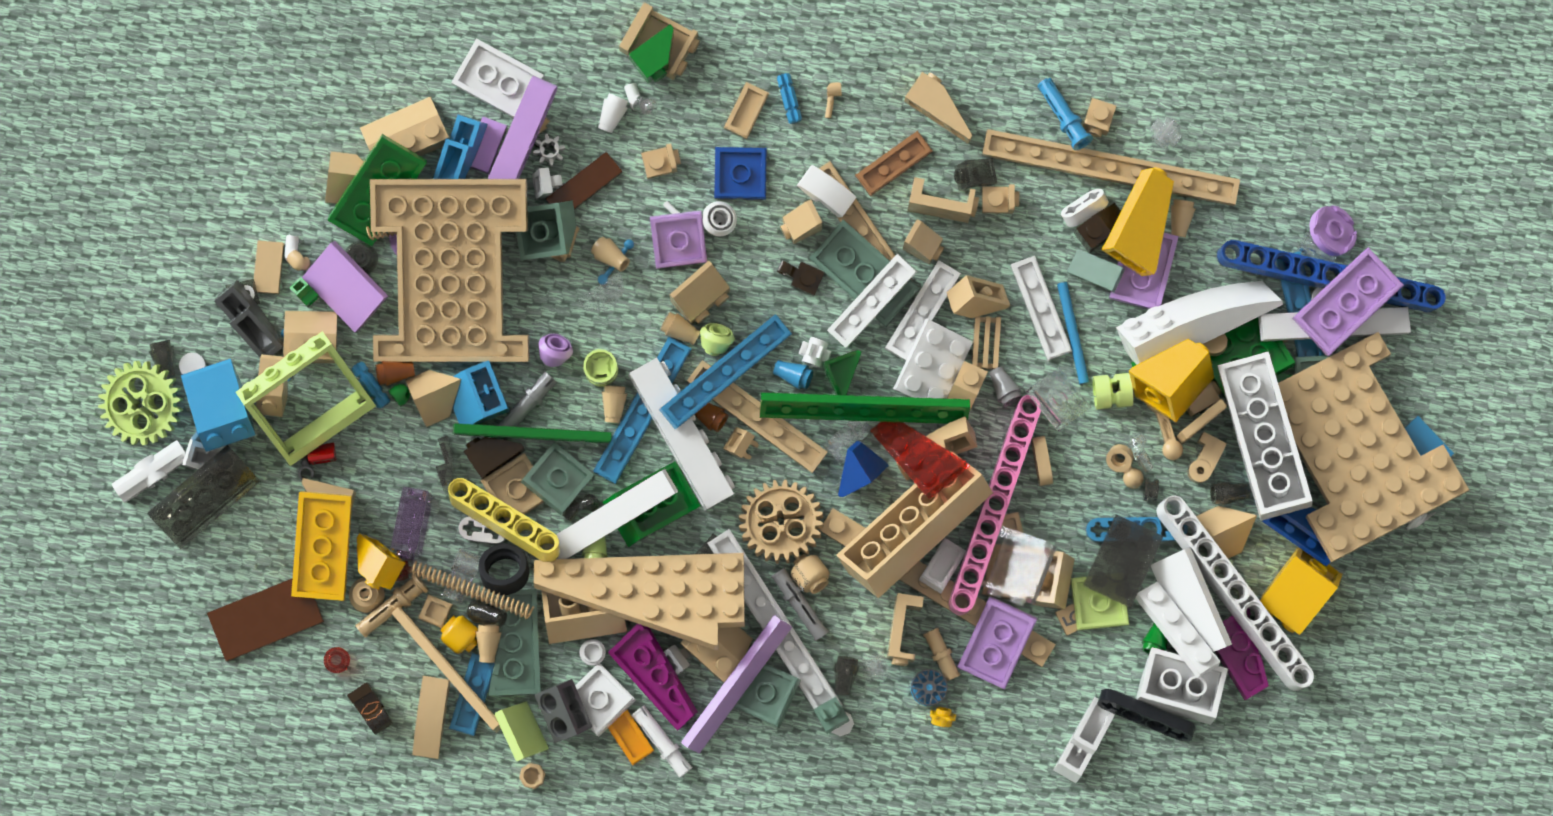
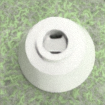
M718 201L709 204L704 209L702 222L710 234L721 237L730 234L734 230L737 216L729 204Z

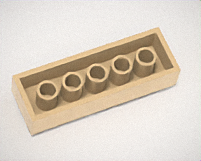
M950 451L836 556L853 578L879 598L993 492L980 472Z

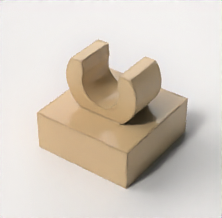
M736 427L723 449L734 456L751 459L752 456L747 454L746 450L749 445L756 448L759 445L753 440L755 437L753 434Z

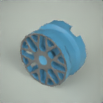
M924 669L918 672L911 683V694L914 700L924 706H934L940 703L945 698L948 690L945 677L939 671L933 669Z

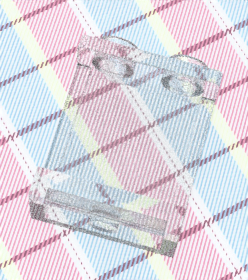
M1002 526L998 535L1004 539L988 582L983 580L981 586L987 588V594L1001 599L1002 595L1010 597L1009 602L1024 607L1025 603L1035 606L1057 547L1048 541Z

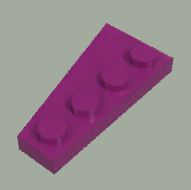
M637 623L608 653L678 731L698 711L651 629Z

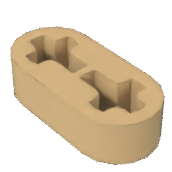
M1045 436L1033 437L1031 444L1039 486L1053 484V477Z

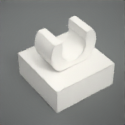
M539 168L532 174L536 200L547 198L553 193V189H558L559 186L563 185L561 175L550 176L549 168Z

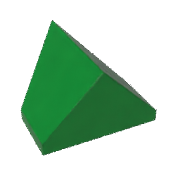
M855 350L824 362L823 369L835 395H847L862 351Z

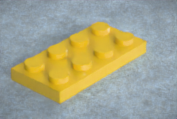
M299 492L291 596L345 600L352 495Z

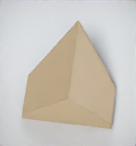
M331 151L325 203H338L364 162L357 154Z
M427 370L405 380L426 427L450 417L460 385V378Z
M1217 506L1196 517L1229 559L1242 553L1257 515Z

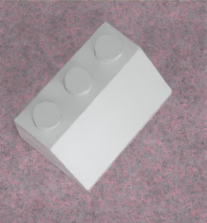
M1152 647L1140 680L1136 699L1173 715L1211 725L1217 717L1228 668L1218 666L1197 678L1180 655Z

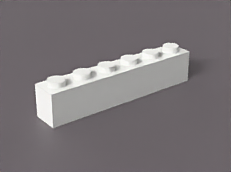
M655 358L630 372L628 377L704 511L731 497L734 494L732 489L735 486L729 475L724 476L719 468L722 466V463L716 452L711 453L706 444L709 443L705 432L702 429L698 431L694 424L696 420L695 415L675 430L659 411L662 406L681 392L677 384L672 385L668 376L671 373L665 362L662 361L660 363L658 358Z

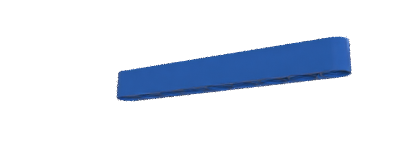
M1237 240L1227 241L1217 251V260L1222 266L1322 289L1330 283L1326 278V271H1332L1337 276L1347 267V265ZM1226 248H1231L1235 251V259H1229L1226 256ZM1251 254H1257L1260 257V265H1255L1251 262ZM1276 259L1285 262V271H1281L1276 267ZM1301 265H1306L1310 268V277L1302 274ZM1397 277L1404 285L1402 288H1407L1410 291L1411 298L1405 299L1401 294V289H1399L1386 302V304L1408 307V309L1422 312H1433L1444 304L1446 295L1438 286ZM1427 293H1430L1435 297V305H1431L1427 302Z

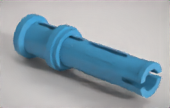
M1052 78L1042 80L1037 87L1061 123L1060 129L1071 140L1073 150H1080L1089 145L1093 140V136L1086 132L1081 124V117L1074 115Z

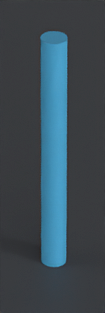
M1067 282L1057 284L1080 385L1089 383L1068 284Z

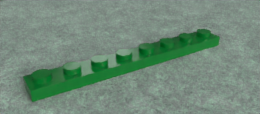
M761 393L760 418L948 424L965 416L968 420L970 412V399Z

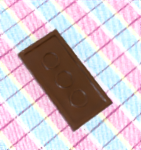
M292 578L208 612L207 615L225 661L228 662L324 623L315 598L291 596Z

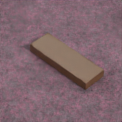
M916 131L857 173L855 177L871 197L933 151L921 134Z

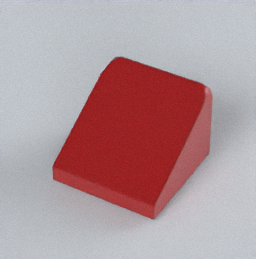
M334 442L322 444L308 454V461L312 465L335 462L337 460Z

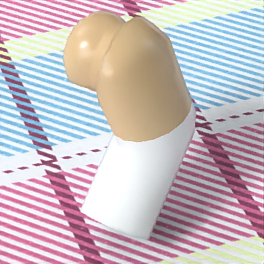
M287 235L285 260L297 271L307 270L310 267V259L303 257L298 251L299 237Z

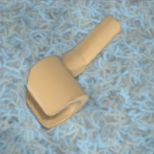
M840 82L830 83L827 87L828 98L825 118H831L834 97L842 96Z

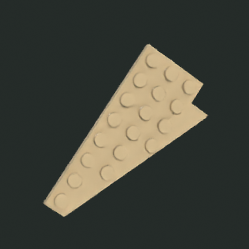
M744 553L556 559L552 562L534 560V588L713 650H719L718 628L745 627Z

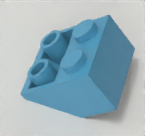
M489 360L465 369L453 376L461 379L453 405V410L459 424L478 425L510 412Z

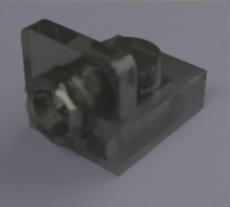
M993 158L965 160L954 167V179L959 191H965L970 187L993 186L997 183Z

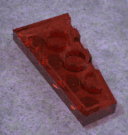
M880 422L870 430L878 442L929 500L970 467L966 461L903 422Z

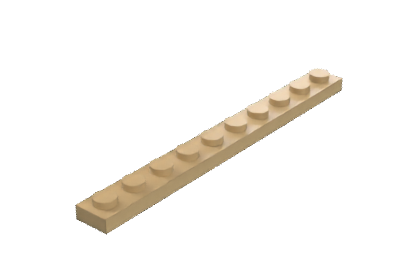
M987 129L982 156L1131 186L1135 185L1142 170L1157 167L1167 173V177L1174 181L1172 194L1231 206L1236 204L1240 179L1085 148L1073 150L1070 145Z
M832 508L823 523L824 527L819 529V531L846 547L865 527ZM920 561L899 579L951 611L948 604L955 584L953 581L949 580L941 594L919 581L927 565ZM957 596L955 598V603L959 608L964 609L968 607V600L965 597ZM977 597L973 608L967 614L957 616L976 627L987 602ZM1032 630L1021 655L1043 667L1056 644Z

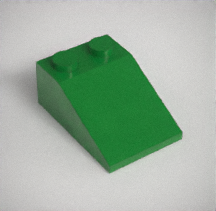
M676 461L614 493L603 501V504L606 505L666 469L678 490L676 494L618 528L628 547L701 507Z

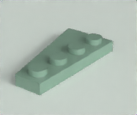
M537 589L519 590L508 596L510 597L508 606L514 598L513 608L518 600L520 601L518 610L523 602L525 603L523 612L527 604L530 605L528 613L532 606L535 608L528 619H525L524 616L520 617V613L515 615V611L512 614L510 610L505 611L502 633L487 697L535 695L541 692Z

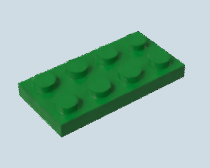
M381 134L328 216V221L366 244L373 246L377 239L371 240L366 230L368 226L373 237L371 232L370 179H417L427 160Z

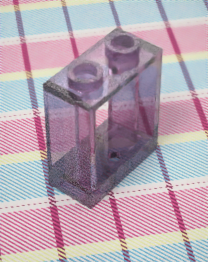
M403 486L390 547L396 553V556H399L401 559L414 561L415 556L421 557L433 495L429 491Z

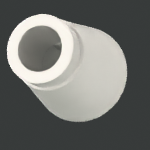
M609 93L608 98H604L598 128L613 133L628 109L626 107L628 101Z

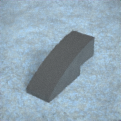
M238 280L227 287L214 300L231 320L229 324L259 357H261V354L273 356L284 346L266 315Z

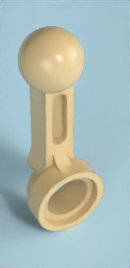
M1147 405L1154 412L1165 443L1162 448L1163 455L1169 460L1179 459L1183 454V446L1175 439L1170 419Z

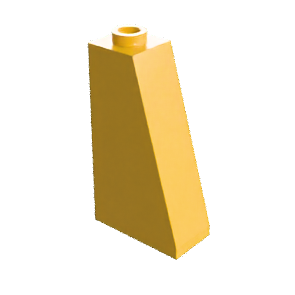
M1154 167L1141 171L1102 248V251L1141 276L1154 275L1157 270L1174 181L1167 177V173L1164 170Z

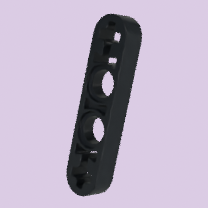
M1112 689L1101 690L1097 702L1098 706L1106 711L1176 740L1189 742L1193 738L1196 727L1192 722Z

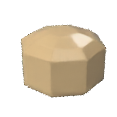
M529 763L521 768L519 779L524 787L536 789L544 784L546 773L541 765Z

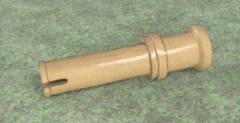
M412 574V578L400 588L396 587L394 589V595L355 625L365 638L387 621L397 607H410L412 605L411 602L423 592L427 593L429 591L417 575L413 576Z

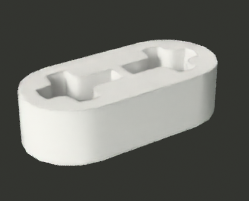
M1095 189L1065 207L1061 215L1068 227H1075L1106 208L1109 201L1102 189Z
M471 517L464 518L459 524V533L466 540L490 544H500L506 540L500 535L498 539H493L491 533H485V529L489 528ZM472 521L475 527L482 528V532H473L472 536H468L467 531L463 530V527L468 526L469 522Z

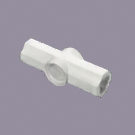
M176 440L156 455H149L139 461L134 466L135 469L112 483L114 490L124 503L130 501L147 488L155 487V483L159 480L167 479L169 473L183 465L186 451L179 441Z

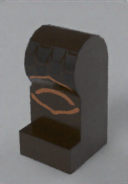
M368 682L347 695L375 735L393 724L382 702Z

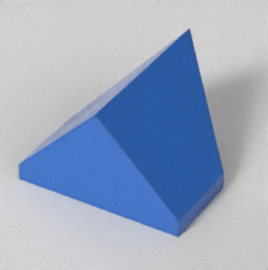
M856 441L847 449L838 496L845 497L868 485L889 466L888 463L862 442Z

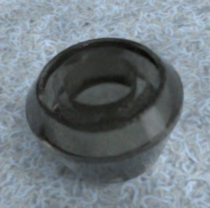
M357 241L345 249V252L367 274L374 271L378 264V254L373 246L363 241Z

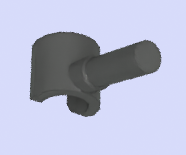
M308 455L302 458V467L298 471V476L301 480H303L302 470L305 468L311 471V479L315 474L314 469L309 465Z

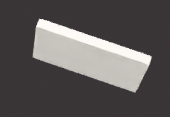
M1191 547L1150 565L1158 583L1213 652L1232 645Z

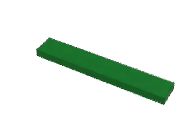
M453 424V434L462 436L610 443L612 433Z

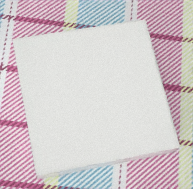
M600 663L575 685L592 724L590 729L598 737L636 701Z

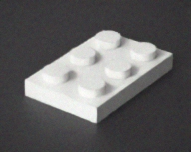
M476 38L451 83L455 87L514 118L531 78L536 76L544 79V75Z
M925 319L893 390L911 398L947 399L973 341L929 319Z

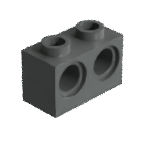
M573 679L556 684L535 694L538 706L554 743L571 738L592 728Z

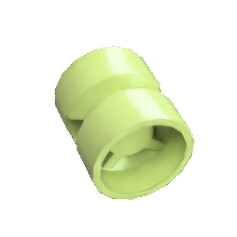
M597 349L586 356L583 368L586 378L591 384L597 387H605V385H610L615 381L618 376V366L615 357L610 352Z
M1129 373L1115 374L1113 378H1110L1108 375L1093 376L1092 386L1096 410L1109 409L1113 404H1116L1118 408L1133 406V387Z

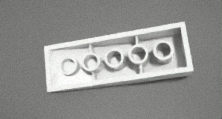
M1263 281L1236 283L1210 288L1183 296L1159 307H1152L1146 313L1136 318H1130L1116 328L1126 353L1138 365L1187 339L1196 344L1198 342L1204 344L1283 305V303Z
M1269 352L1218 365L1228 408L1260 521L1312 507V497Z

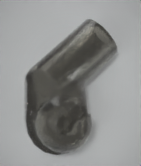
M593 494L577 496L562 513V516L573 522L580 510L596 511L600 506V501Z

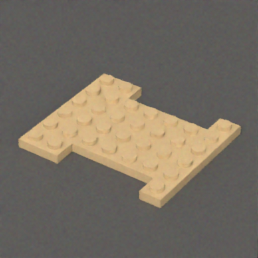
M370 179L371 232H397L399 335H373V362L530 361L529 335H503L502 232L528 231L527 179Z
M1379 332L1278 383L1298 453L1327 502V505L1308 514L1306 519L1331 563L1469 491L1468 486L1444 445L1420 456L1370 369V366L1391 355Z

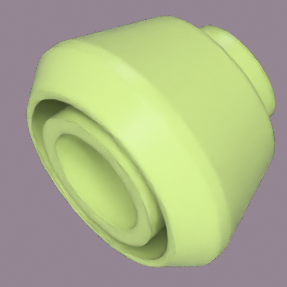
M709 323L700 330L701 346L707 354L712 356H719L725 353L735 340L732 331L721 324Z

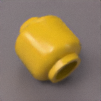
M453 615L440 630L442 632L441 641L456 654H461L464 650L470 653L477 645L475 631H478V628L463 615L457 618Z

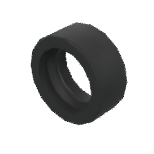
M501 543L491 546L484 551L479 559L478 570L482 584L487 590L490 589L491 593L495 591L496 595L499 592L500 595L516 593L529 580L530 570L526 555L515 545ZM511 559L518 562L519 570L511 578L499 580L489 575L491 565L499 560Z

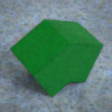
M302 277L289 287L307 307L320 297Z

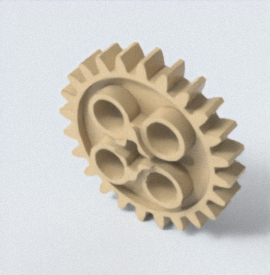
M773 480L772 488L763 483L764 491L760 492L755 488L754 493L756 497H746L750 505L741 506L742 511L746 513L739 515V520L743 522V524L739 525V529L741 532H746L742 535L743 541H749L747 544L749 550L756 547L755 555L757 557L765 553V561L774 556L776 564L779 563L781 557H784L786 563H789L790 556L792 555L795 559L800 560L799 552L802 551L808 555L807 546L816 547V542L813 538H821V533L816 530L824 527L823 522L818 521L823 518V512L817 511L821 508L820 503H812L815 495L812 493L806 496L807 487H803L799 491L797 482L788 487L787 480L783 481L782 486H778L776 480ZM789 503L799 505L795 511H788L785 508ZM763 507L773 509V512L768 516L759 513ZM801 516L804 517L803 520H799L798 518ZM779 518L784 519V525H779ZM796 527L801 528L803 532L798 536H793L789 533L790 530ZM768 532L777 534L773 540H766L764 535Z

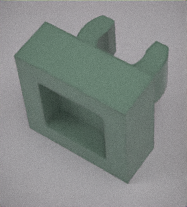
M837 697L813 709L827 734L850 721Z

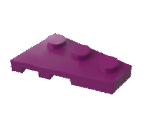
M1247 608L1246 615L1250 619L1251 612ZM1231 616L1222 622L1232 645L1215 651L1224 668H1228L1227 673L1245 701L1269 685L1262 657L1259 655L1257 647L1235 618Z

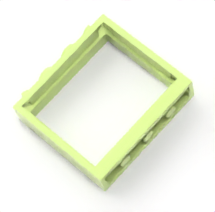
M323 331L310 338L304 345L287 354L284 359L274 366L267 368L264 373L251 382H247L241 389L236 391L243 405L290 466L376 407ZM328 352L356 392L283 442L254 403Z

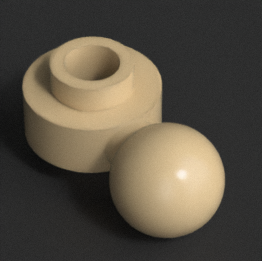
M1122 444L1113 446L1106 456L1107 465L1113 471L1124 473L1123 482L1128 488L1136 489L1140 487L1144 481V476L1139 469L1132 468L1131 466L1134 460L1132 450ZM1117 454L1124 455L1125 459H1119Z

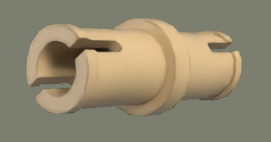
M939 628L923 634L934 655L932 659L937 661L946 681L960 676L961 674L958 672L950 655L952 651L950 648L947 649Z

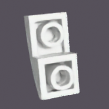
M813 165L810 166L797 184L815 202L820 201L838 218L843 217L856 199V196L842 184Z

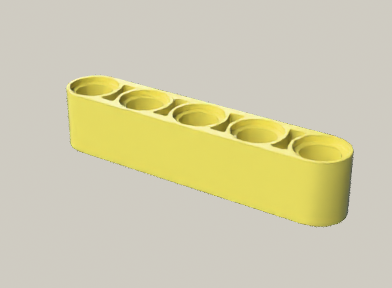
M464 478L454 479L449 484L450 502L456 509L541 561L552 562L558 558L560 554L559 539L555 533ZM458 491L467 492L463 497L455 496V493ZM479 504L488 505V508L485 510H478L476 507ZM501 517L510 518V521L507 523L498 522ZM524 530H529L532 532V534L527 537L519 535ZM546 543L554 545L550 550L541 548Z

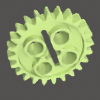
M134 361L133 368L130 363L123 364L124 371L121 368H115L116 376H107L110 384L101 385L107 392L98 395L99 398L105 400L104 404L98 405V408L106 410V413L100 417L102 419H109L105 427H115L113 436L122 433V442L127 441L131 437V445L137 444L139 438L142 445H147L149 439L152 443L158 442V436L166 438L167 433L165 429L174 431L175 428L171 422L180 421L175 413L183 411L181 407L177 406V402L183 401V398L176 397V393L181 390V387L173 388L172 386L176 378L167 379L169 370H164L160 373L159 364L154 365L151 369L150 361H145L143 366H141L140 361ZM137 378L143 381L142 391H138L135 388L134 383ZM126 387L130 394L125 393L123 388ZM156 395H160L163 398V406L161 408L156 407L154 403ZM120 398H124L127 401L128 405L125 411L120 410L118 406ZM143 398L142 405L144 407L139 408L140 402L137 399ZM152 412H155L158 415L157 419L152 414ZM141 414L147 419L145 428L138 425V417Z

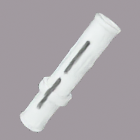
M645 705L631 715L662 754L660 757L663 760L666 759L679 778L693 768L678 750L680 747L677 743L674 744Z

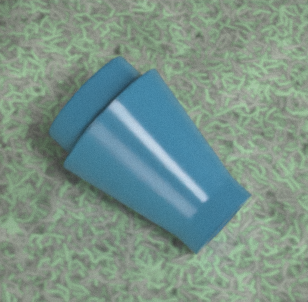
M778 360L775 364L773 375L782 378L800 390L801 388L807 389L809 387L814 371L809 369L808 365Z

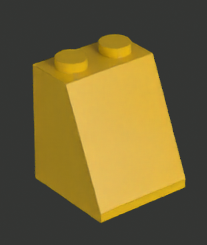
M1187 339L1132 367L1129 370V375L1135 397L1174 422H1177L1214 379L1208 348L1199 342L1196 344Z
M1297 547L1259 600L1272 617L1275 616L1282 622L1281 624L1286 630L1301 635L1337 590L1343 574L1330 564L1326 567Z

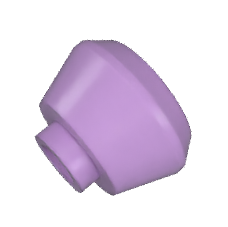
M548 334L539 340L540 359L549 367L561 366L573 354V348L569 340L559 334Z

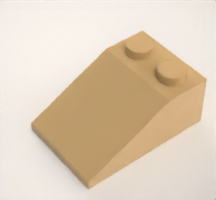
M995 544L987 566L982 594L1041 607L1065 610L1075 559L1059 551Z

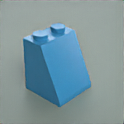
M231 359L181 375L197 434L206 452L256 435L252 416L236 393L243 385Z

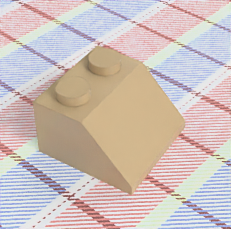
M707 261L670 294V300L690 324H693L695 321L700 324L710 315L708 310L715 304L719 307L728 300L729 296L727 293L730 292V287L713 264Z
M285 311L283 357H286L287 354L295 351L310 338L322 331L337 351V314L335 312ZM326 352L312 363L335 362L329 353Z
M740 627L718 628L719 650H713L684 639L680 644L718 679L725 682L745 656L753 639Z

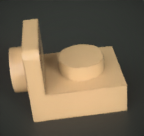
M1092 98L1083 123L1087 133L1094 137L1107 136L1116 105Z
M671 143L666 144L664 148L641 153L647 179L677 172L676 165L681 164L678 149L672 150Z
M1009 184V187H982V213L1013 214L1015 207H1019V191H1015V184Z

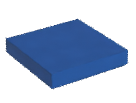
M715 147L714 199L766 200L767 148Z

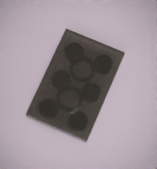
M1115 514L1082 586L1131 608L1164 536Z

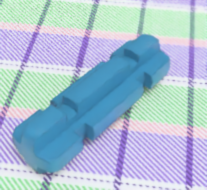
M789 73L781 74L777 77L779 88L781 87L780 92L785 111H788L786 114L788 122L790 124L798 123L802 120L800 109H797L799 105L794 86H791L793 83L791 75Z
M364 362L355 364L351 368L352 372L356 377L360 378L359 382L368 395L374 398L373 402L377 408L381 409L388 405L390 402L389 397L386 393H382V387L378 384L373 374L368 372L369 368Z

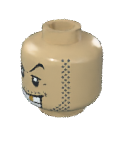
M803 554L799 556L800 560L796 559L793 562L795 566L791 570V577L803 592H811L812 594L820 592L829 583V570L817 555L807 556Z

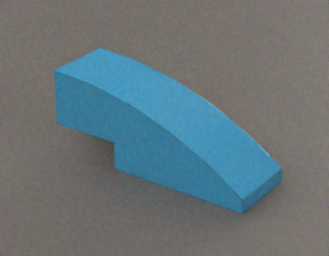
M457 115L451 137L445 140L433 179H465L482 142L487 123L467 116Z

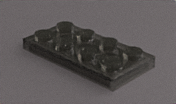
M227 445L147 512V514L182 549L261 481L231 447Z

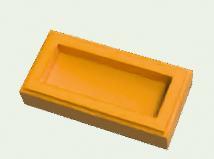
M628 710L622 713L608 727L632 765L654 752V749Z

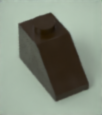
M1115 203L1096 213L1076 228L1074 234L1089 254L1106 242L1120 215L1121 210Z
M477 437L466 444L468 449L463 452L480 477L484 479L526 450L521 443L489 437L482 439Z

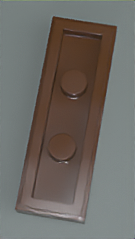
M605 152L548 196L546 201L549 204L573 201L575 210L622 174V170L610 155Z

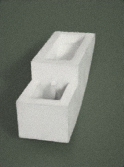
M1096 697L1093 698L1053 769L1074 783H1077L1115 716V714L1100 708L1097 704L1098 698Z

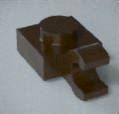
M782 261L777 270V273L793 279L791 287L815 296L825 273L803 262H800L799 267L796 268Z

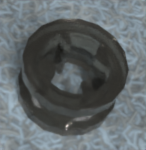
M1145 478L1143 501L1152 499L1153 502H1157L1158 479L1150 481L1149 478Z

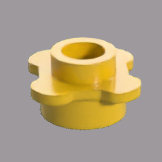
M936 707V710L930 711L931 723L936 726L951 727L952 722L956 720V714L952 713V710L949 708Z

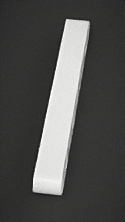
M1170 496L1163 500L1157 507L1158 518L1182 550L1191 547L1204 579L1285 686L1293 691H1299L1310 686L1314 679L1311 667L1185 501L1179 496ZM1167 504H1172L1175 507V515L1167 511ZM1183 525H1188L1191 528V536L1184 534ZM1199 545L1207 549V557L1200 555L1198 551ZM1215 566L1223 570V578L1216 576L1214 572ZM1231 587L1238 590L1239 599L1231 596ZM1247 608L1254 611L1255 620H1250L1247 617ZM1263 629L1270 632V642L1263 638ZM1279 650L1284 651L1286 653V663L1282 662L1279 659ZM1296 671L1303 676L1302 684L1295 680L1294 674Z

